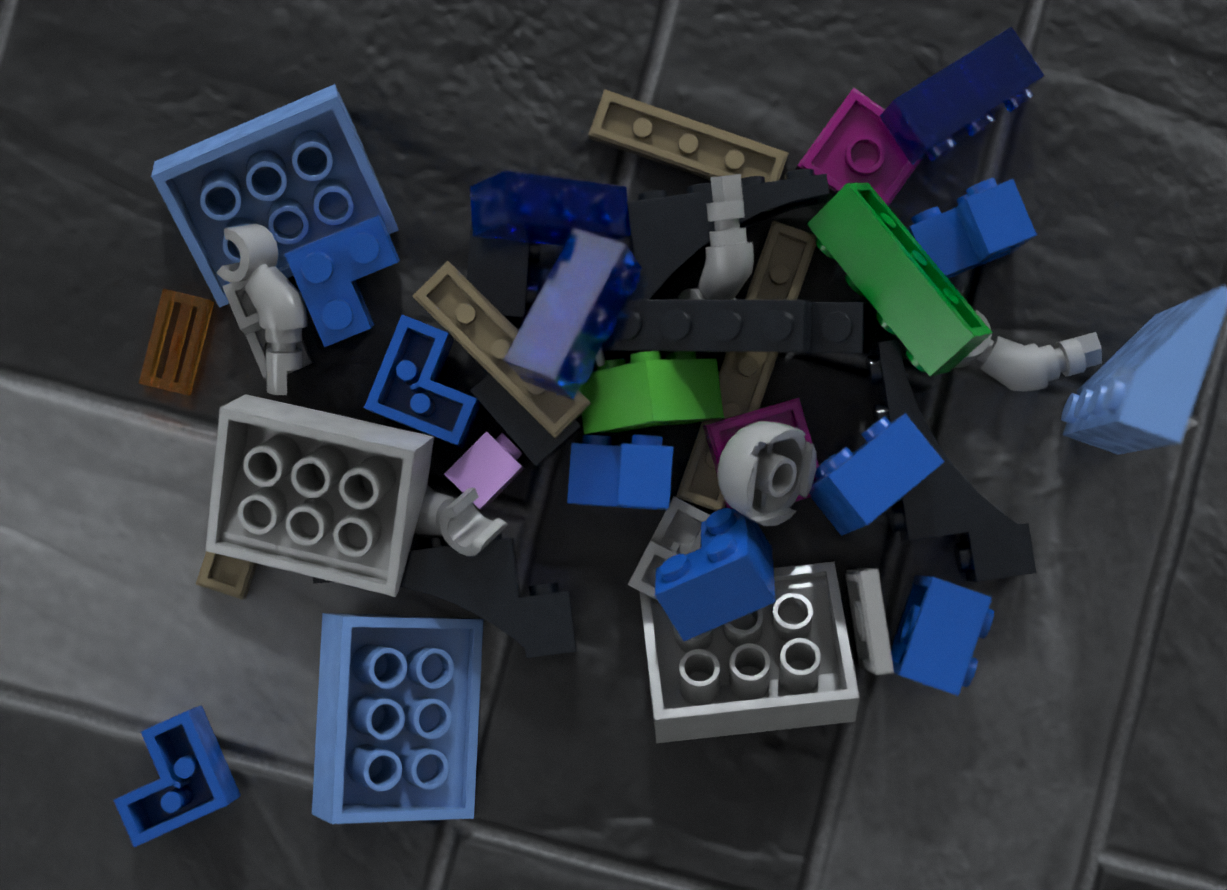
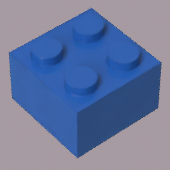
M915 575L890 647L893 673L959 696L961 687L967 688L971 684L977 668V658L972 657L978 637L984 639L990 630L994 617V610L989 609L992 597L935 577Z

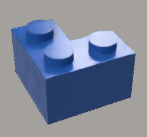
M995 178L984 180L966 189L967 194L956 200L958 204L956 208L941 213L937 206L911 218L913 225L907 230L948 279L1011 254L1037 236L1013 179L997 185Z
M381 215L284 254L324 347L373 327V320L355 280L400 261Z
M401 315L364 408L374 414L463 449L481 402L477 398L437 383L454 342L452 336L448 332Z
M906 413L892 422L886 416H883L861 434L866 443L852 453L846 446L836 455L833 454L816 467L814 476L816 481L813 482L809 494L841 536L867 526L944 463L943 459Z
M582 435V444L571 443L567 503L573 505L668 510L673 447L662 446L663 437L632 435V444L622 443L621 446H612V437Z
M733 508L717 510L706 521L701 522L700 549L687 555H674L667 559L660 567L656 568L655 597L683 641L776 602L772 547L758 523L749 520Z
M202 705L141 731L160 778L115 799L114 802L133 847H136L225 807L241 797Z

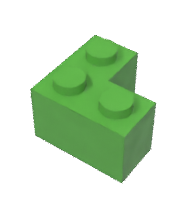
M660 351L635 353L630 355V364H626L625 359L606 360L602 366H598L596 363L597 371L577 375L579 391L591 402L582 412L584 434L619 433L652 426L684 425L724 418L717 359H696L695 351L666 354V360H661Z

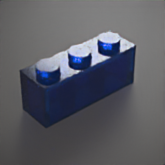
M1010 27L894 99L879 117L912 165L927 155L934 162L957 146L954 138L967 131L970 137H973L996 121L993 113L1003 107H1006L1009 113L1031 100L1035 96L1031 88L1045 75L1014 29Z
M504 170L469 187L473 237L595 249L631 235L627 187Z
M574 228L504 358V361L523 381L569 399H574L580 386L589 379L593 369V361L604 340H607L612 335L616 326L617 316L626 298L635 291L639 283L642 267L627 245Z

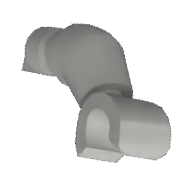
M740 174L710 177L713 203H707L706 207L708 221H714L715 231H709L711 246L705 247L706 261L699 281V287L683 290L678 296L680 300H737L735 296L752 274L754 264L753 242H747L746 227L740 228L739 218L745 217Z
M259 224L225 228V239L232 241L237 246L241 258L239 263L222 266L217 271V274L223 280L231 283L248 281L245 285V290L259 314L260 327L265 328V341L270 342L272 346L266 349L267 392L273 395H287V371L303 368V349L297 347V342L302 341V328L308 325L305 301L301 292L276 267L278 260L277 242L266 227Z
M976 310L975 312L991 330L986 317ZM1096 332L1057 342L1055 349L1051 345L1038 347L1035 343L1022 345L1000 336L993 341L991 334L954 368H964L978 360L982 362L981 370L1008 389L1027 392L1047 388L1049 381L1059 379L1060 372L1067 377L1085 372L1088 367L1102 364V348Z
M427 485L414 533L420 536H443L444 540L460 554L476 556L508 526V523L501 518L491 521L476 509L473 502L479 496L475 488H468L456 499L437 492Z

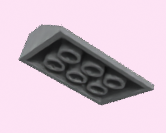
M248 394L220 407L205 551L395 597L400 588L428 484L434 436Z
M835 562L774 568L775 603L686 641H683L659 601L640 592L656 743L855 722L859 692Z

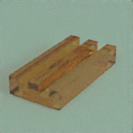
M162 290L139 384L187 396L191 395L214 306L212 300L172 290ZM174 302L181 303L163 377L160 379L155 376ZM194 306L198 308L181 375L177 383L174 380Z

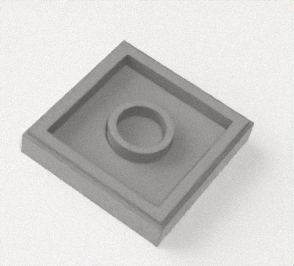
M858 568L846 570L845 579L858 664L861 668L875 675L893 673L894 669L878 569Z

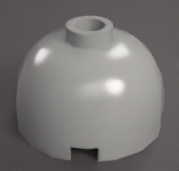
M768 421L752 423L741 428L727 442L718 464V485L728 505L749 520L763 526H777L790 519L796 513V510L790 508L791 505L795 502L798 495L807 497L812 488L816 473V450L814 444L805 440L804 435L807 434L790 425Z

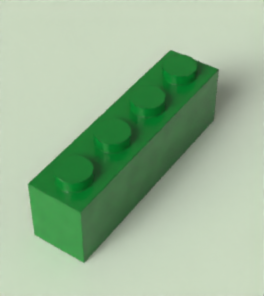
M846 183L807 223L817 236L815 242L818 248L829 258L835 259L847 273L845 279L848 285L857 294L868 299L877 310L875 316L880 325L891 334L898 336L908 349L906 351L908 359L918 370L927 373L929 376L950 372L993 333L869 183Z

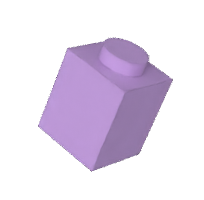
M486 431L444 475L462 492H465L468 488H475L479 497L473 503L480 510H485L525 469L517 461L523 453L503 433L494 439Z

